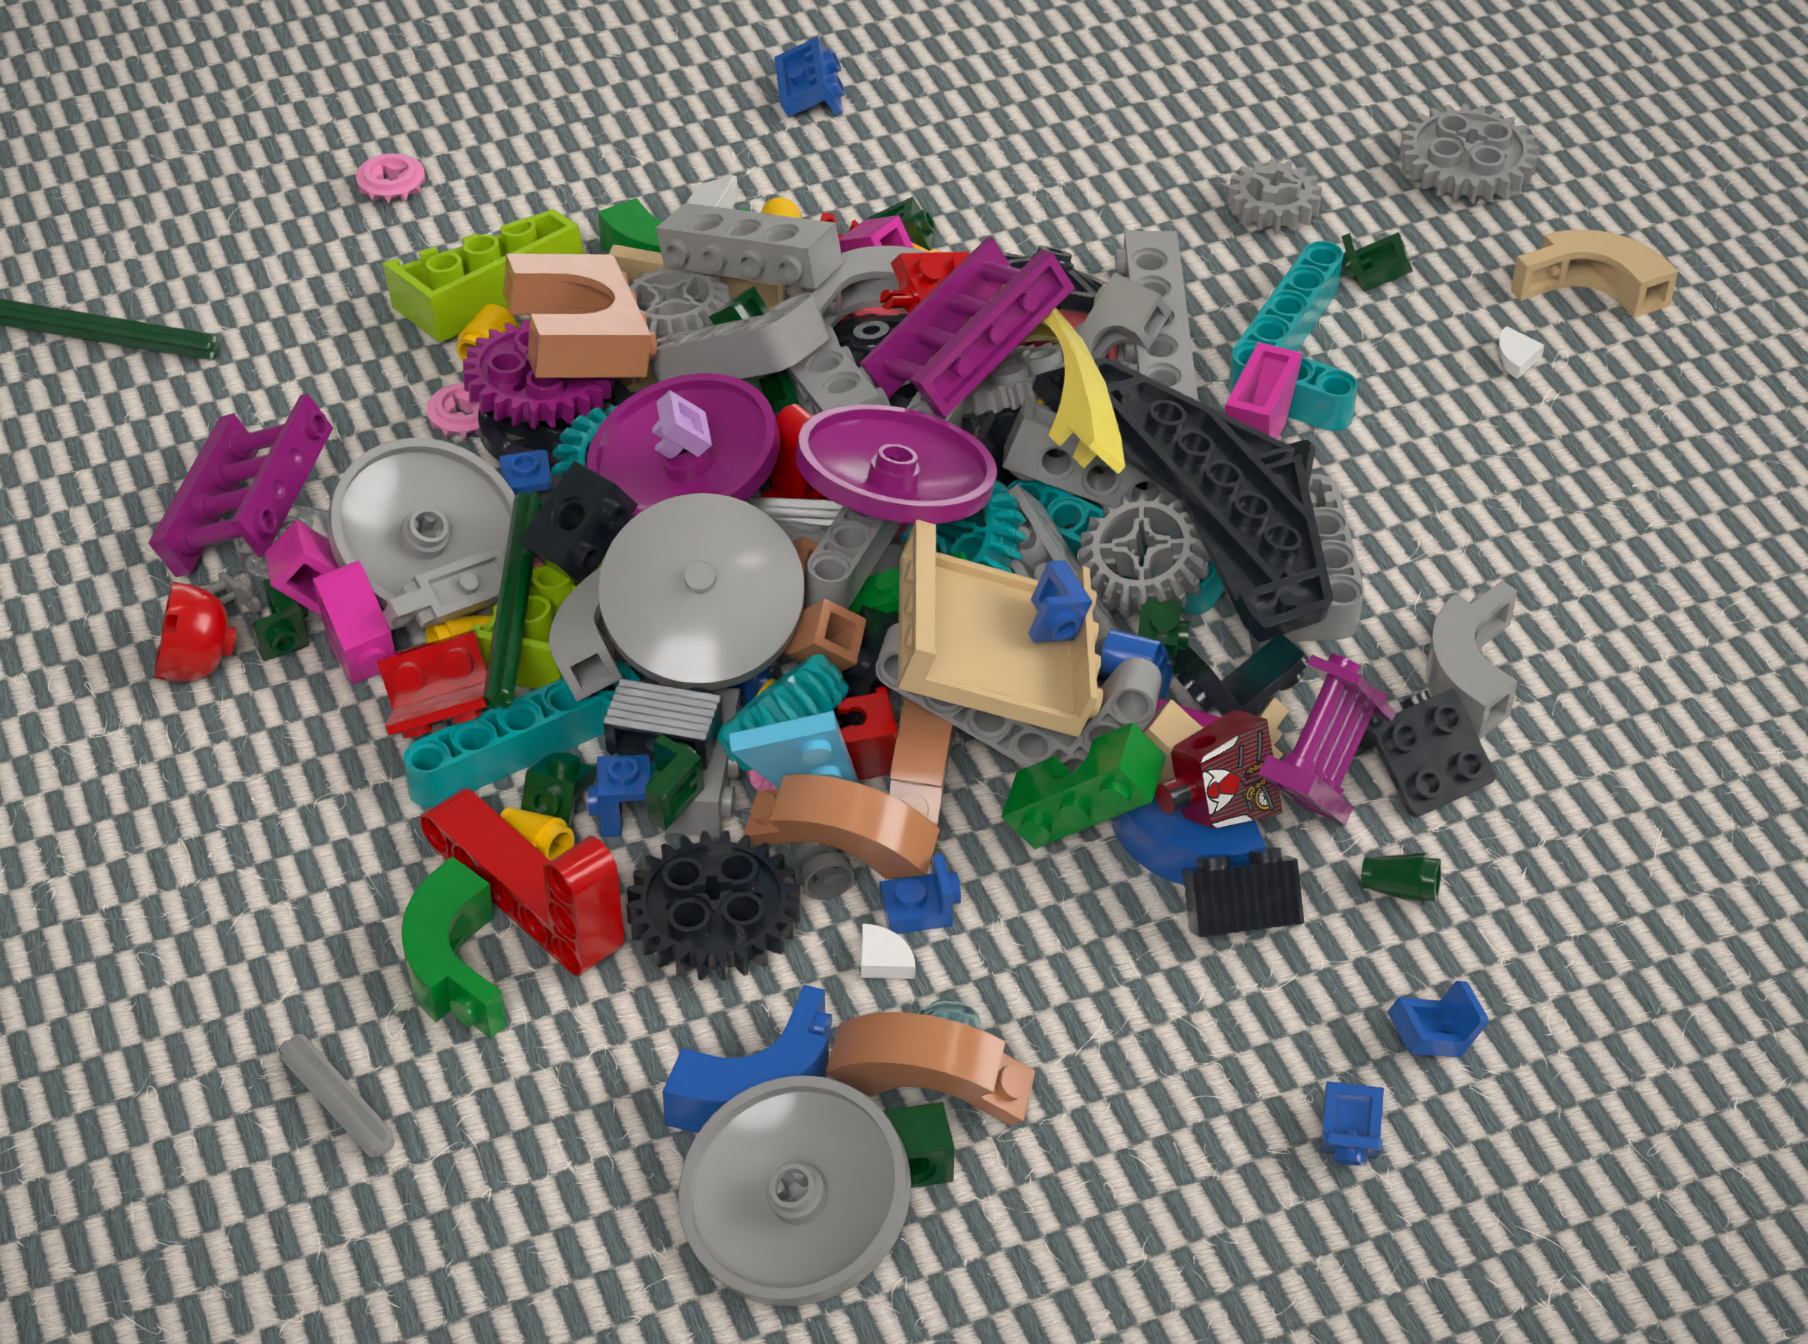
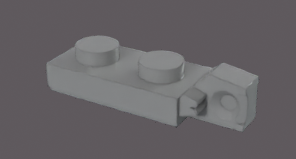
M497 546L415 575L410 583L402 586L400 591L403 595L388 600L385 611H382L390 630L410 625L416 620L421 628L429 627L430 625L436 626L498 603L505 559L501 548Z

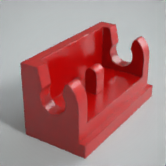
M885 686L876 688L873 694L845 699L838 705L837 712L839 714H848L852 711H859L863 714L861 725H850L841 729L858 780L890 774L898 731Z

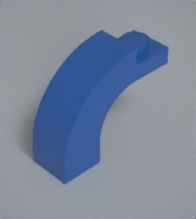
M1155 794L1152 802L1113 817L1112 829L1129 855L1154 874L1184 885L1183 869L1198 867V857L1228 854L1230 862L1250 860V850L1266 848L1255 820L1210 828L1185 819L1180 810L1172 814L1165 813L1160 808Z
M804 984L783 1033L771 1046L761 1052L740 1058H722L682 1048L662 1091L665 1125L699 1133L711 1116L725 1103L753 1086L789 1076H817L826 1078L828 1075L826 1070L829 1062V1034L832 1026V1014L825 1013V990Z

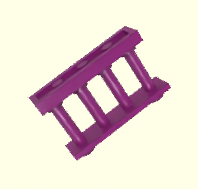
M987 237L860 362V365L871 378L876 388L881 387L884 390L888 399L906 381H910L917 388L933 413L945 418L1075 287L1052 252L1040 250L1022 269H1017L1010 265L995 240ZM940 348V350L925 365H923Z
M306 393L299 396L284 424L251 433L248 432L235 413L219 417L148 542L175 577L192 573L206 545L243 537L258 558L266 556L265 553L274 542L333 430L325 414L318 408L309 394ZM272 447L268 455L255 458L259 450ZM255 478L251 486L238 489L241 481ZM237 510L233 519L220 522L224 513Z
M1334 653L1330 654L1328 661L1311 655L1308 665L1324 681L1292 754L1286 752L1283 761L1267 754L1258 774L1298 806L1346 826L1354 807L1342 797L1344 789L1340 786L1372 715L1374 714L1392 722L1396 712L1385 701L1387 694L1373 688L1361 674H1358L1361 668L1359 664Z

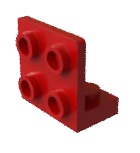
M476 629L383 656L377 660V665L392 706V711L385 723L388 735L401 732L403 738L419 736L432 730L431 723L450 717L453 724L466 722L482 714L480 708L487 706L483 691L488 665Z

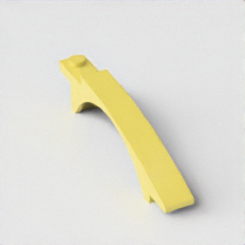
M1054 308L1020 342L1052 341L1061 344L1065 364L1064 387L1058 412L1048 436L1057 445L1061 446L1074 433L1080 440L1073 458L1083 468L1098 455L1119 474L1125 468L1121 435L1106 383L1083 339L1057 308Z

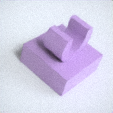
M670 390L657 401L660 420L653 426L652 433L663 439L655 446L657 452L672 459L684 448L699 457L712 446L705 411Z

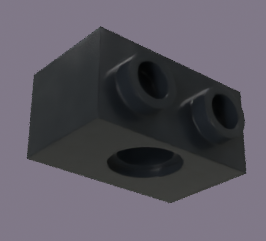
M573 461L522 534L518 543L544 565L580 584L597 568L601 558L620 530L628 523L638 504L614 482Z

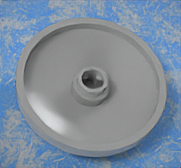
M403 438L389 441L368 450L358 457L348 467L338 482L328 511L327 529L330 547L339 568L355 561H360L380 608L385 610L388 605L387 601L403 595L400 591L402 586L410 583L417 574L497 546L501 548L505 556L515 495L504 478L490 464L465 448L430 438ZM485 608L479 609L477 611L471 612L463 616L473 615Z
M698 493L676 496L663 500L640 512L620 530L612 541L601 566L598 584L602 620L613 645L622 657L645 676L661 684L687 690L693 687H700L706 690L727 688L740 684L763 672L783 654L791 643L801 621L804 608L805 593L802 565L788 535L775 520L757 507L742 500L719 494Z
M789 1076L777 1078L753 1086L729 1100L711 1116L694 1139L683 1164L679 1181L678 1203L681 1224L685 1237L698 1260L718 1282L730 1291L748 1300L765 1305L781 1307L809 1305L830 1299L854 1287L878 1267L895 1244L907 1216L911 1193L910 1167L902 1141L890 1120L866 1095L847 1084L824 1077Z

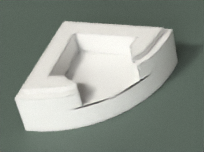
M1506 326L1500 334L1498 352L1503 361L1505 371L1519 379L1542 357L1544 344Z
M862 924L861 978L915 979V959L909 945L899 935L889 929L872 924Z

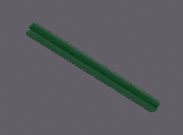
M0 298V326L210 361L214 360L220 351L219 337L213 333Z
M534 491L528 494L519 492L513 502L483 691L487 706L491 709H496L497 707L508 708L514 699L535 558L518 543V540L542 507V504L539 502L540 496Z

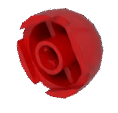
M172 581L162 624L160 645H158L154 678L171 682L191 683L205 679L213 673L218 666L221 655L232 656L236 628L227 626L226 608L221 600L208 590L191 584Z

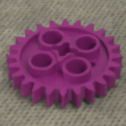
M527 319L523 320L522 328H515L512 324L505 323L504 333L490 329L488 330L489 339L477 337L476 348H467V358L463 359L464 391L469 392V401L471 403L479 402L480 412L482 413L494 410V420L496 421L503 419L507 415L512 417V426L518 425L522 420H529L530 427L533 429L538 426L539 421H546L551 428H555L556 419L561 418L571 425L574 420V414L577 413L587 417L590 407H600L602 409L603 399L611 398V387L615 386V377L535 378L527 357L530 322Z

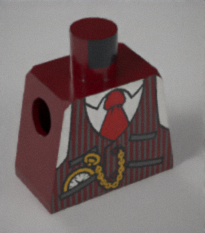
M1235 709L1174 745L1170 754L1175 778L1158 784L1155 791L1157 802L1165 813L1172 814L1181 810L1185 819L1210 828L1262 819L1283 813L1279 790L1258 774L1266 755L1273 756L1267 719Z

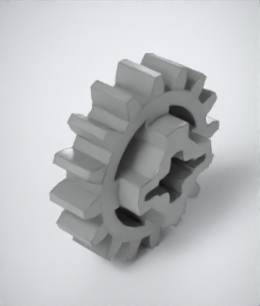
M1270 159L1268 165L1265 166L1258 161H1253L1252 169L1241 166L1238 175L1231 176L1227 204L1232 205V215H1242L1243 224L1256 222L1257 230H1263L1267 227L1273 228L1275 232L1280 233L1281 226H1287L1292 231L1297 230L1298 222L1309 225L1311 223V216H1318L1322 186L1317 185V176H1306V167H1301L1297 170L1292 169L1291 161L1283 164L1276 163L1274 159Z

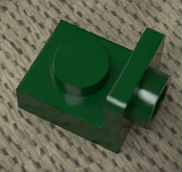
M913 196L867 219L899 215L908 236L912 235L919 246L929 251L932 250L933 233L936 232L935 222L926 208L920 209Z
M659 735L653 742L657 771L650 777L645 788L649 821L666 831L704 790L701 756L689 745L683 742L676 743L664 735Z

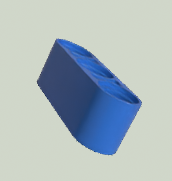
M1111 628L1101 652L1099 672L1103 679L1106 681L1118 665L1127 659H1146L1156 665L1161 673L1162 682L1158 699L1165 700L1172 679L1173 662L1164 644L1161 641Z

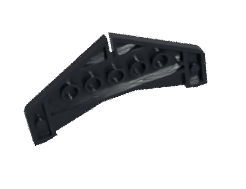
M1108 358L1093 359L1108 389L1121 435L1124 460L1182 501L1244 627L1260 643L1323 621L1333 601V594L1301 454L1293 456L1294 447L1115 360ZM1065 367L1037 374L1032 388L1038 397L1055 413L1058 412L1062 398Z

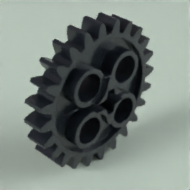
M724 830L719 841H711L708 832L702 831L700 842L694 844L687 836L682 835L680 836L681 848L675 850L670 845L664 843L661 845L662 859L647 855L645 857L646 870H634V885L627 887L628 903L626 904L628 924H631L633 941L641 940L642 954L644 956L656 952L658 967H664L670 962L675 961L677 976H682L689 967L697 968L698 980L703 981L709 969H716L720 979L726 980L728 968L734 966L745 976L748 975L749 961L753 960L763 967L767 966V950L782 954L784 952V939H794L795 923L800 922L801 905L800 885L795 884V871L793 868L785 869L784 856L782 854L769 858L768 843L765 842L752 849L750 847V836L747 834L738 843L730 842L729 831Z

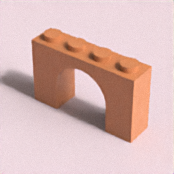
M506 254L503 297L511 315H530L527 357L535 378L647 377L648 362L656 357V335L654 332L649 331L646 314L644 311H640L637 306L636 292L630 291L627 274L625 271H621L614 255Z

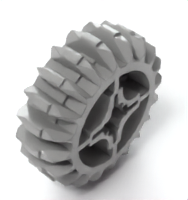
M657 267L653 273L641 272L639 279L628 280L629 289L636 292L637 306L640 311L645 312L647 327L650 332L655 333L656 340L675 333L713 326L709 316L732 300L728 285L722 283L720 276L678 269L661 270Z
M1141 491L1138 501L1129 503V500L1122 495L1120 507L1114 509L1104 504L1102 510L1104 518L1090 517L1088 524L1090 531L1081 533L1080 543L1082 548L1078 550L1077 559L1081 568L1082 566L1090 568L1091 589L1096 591L1097 596L1102 599L1104 608L1109 610V612L1120 607L1121 614L1128 619L1135 610H1140L1141 612V604H1144L1147 598L1158 599L1160 602L1165 600L1182 601L1181 607L1185 608L1187 602L1185 593L1199 595L1201 588L1199 580L1207 579L1210 557L1180 499L1168 505L1167 497L1161 492L1154 501H1148L1147 495ZM1145 545H1147V547H1148V548H1147V551H1146V555H1145ZM1142 556H1144V566H1143V567H1141ZM1121 576H1130L1135 580L1126 579Z

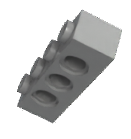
M684 203L656 227L664 268L816 289L843 264L836 223Z
M831 326L826 327L830 338L800 362L786 368L799 401L798 405L813 416L828 409L847 405L875 404L890 406L884 390L881 387L875 389L871 378L864 369L856 366L850 349L847 346L841 347L839 345L837 336Z
M1027 398L1024 399L1004 445L1002 467L1008 469L1017 478L1026 481L1038 480L1076 497L1082 496L1096 501L1103 508L1104 504L1114 509L1120 507L1122 495L1129 500V503L1136 502L1141 491L1147 495L1148 501H1154L1161 492L1167 497L1168 505L1179 499L1127 461H1125V468L1119 474L1113 469L1105 474L1093 472L1091 469L1097 465L1110 467L1098 455L1083 468L1073 458L1080 439L1072 433L1061 446L1057 445L1048 436L1057 413L1046 405ZM1051 449H1062L1068 454L1056 458L1049 456L1046 452ZM1141 482H1152L1157 485L1150 490H1142L1136 487Z
M1018 484L1009 490V494L1015 496L1017 501L1020 502L1016 511L1022 513L1026 519L1018 530L1022 531L1027 537V540L1017 544L1016 550L1020 552L1023 559L1012 560L1010 565L1017 575L1040 580L1048 561L1065 560L1075 576L1078 577L1081 567L1042 503ZM983 510L980 514L984 515L983 521L986 524V516ZM1097 596L1093 610V621L1099 624L1095 654L1101 657L1103 645L1110 629L1120 631L1121 629L1109 610L1104 608L1102 599Z

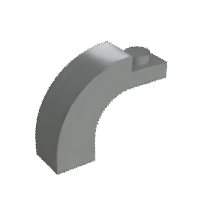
M871 246L841 253L843 264L816 289L805 288V293L810 292L813 294L826 327L831 326L833 329L843 317L854 311L869 307H882L884 304L880 303L882 291L899 290V282L891 262L900 253H922L927 251L903 246ZM897 308V310L907 312L903 308Z
M601 567L586 577L568 595L558 609L550 628L549 646L552 656L576 701L623 678L614 658L615 646L602 620L598 594Z
M1500 581L1486 593H1478L1470 603L1456 594L1445 603L1434 623L1427 659L1426 678L1432 697L1454 688L1479 740L1510 716L1518 682L1490 663L1479 651L1481 647L1511 624L1517 590L1504 581Z

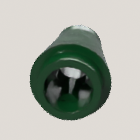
M1428 852L1376 856L1375 858L1364 857L1361 872L1362 888L1372 889V891L1423 905L1425 900L1437 901L1441 883V859L1429 858Z

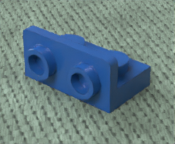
M818 36L774 57L780 105L788 117L801 111H808L824 100L835 116L843 113L841 97L845 96V90L837 75L842 70L833 49L826 50Z

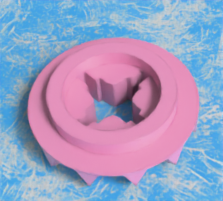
M391 153L375 156L365 161L356 172V181L360 194L369 195L372 201H378L383 198L390 203L393 199L397 198L406 201L408 194L420 193V186L425 183V173L422 164L415 158L404 154Z
M464 383L446 386L432 395L427 403V416L429 417L432 429L442 430L445 437H450L455 433L460 434L463 440L470 433L479 435V402L471 403L469 401V392L464 391ZM456 407H458L460 410H463L466 413L471 414L465 415L462 412L457 413Z

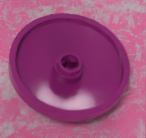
M716 373L681 375L648 386L615 408L603 421L593 437L587 456V468L614 482L638 504L629 521L654 504L687 494H719L745 502L763 485L775 466L780 450V430L768 400L757 388L746 381ZM669 390L706 412L712 446L699 457L683 448L676 457L669 459L655 450V446L663 440L652 433L653 426L660 420L657 401Z
M847 405L816 414L801 428L795 455L797 467L804 479L828 499L868 516L915 524L916 520L932 524L952 522L979 512L988 504L992 497L997 475V467L991 453L979 440L965 430L926 413L887 405Z

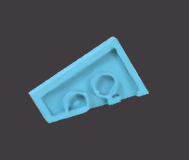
M834 711L729 734L731 752L778 789L780 788L783 775L791 774L822 775L859 783Z

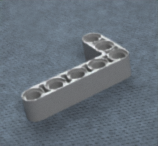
M899 623L892 625L887 630L876 663V674L886 686L1027 768L1052 756H1056L1071 772L1075 771L1085 760L1094 738L1132 722L1143 731L1156 713L1162 682L1158 667L1151 661L1143 658H1131L1123 661L1100 687L1103 690V699L1098 715L1095 719L1088 718L1080 736L1076 737L898 689Z

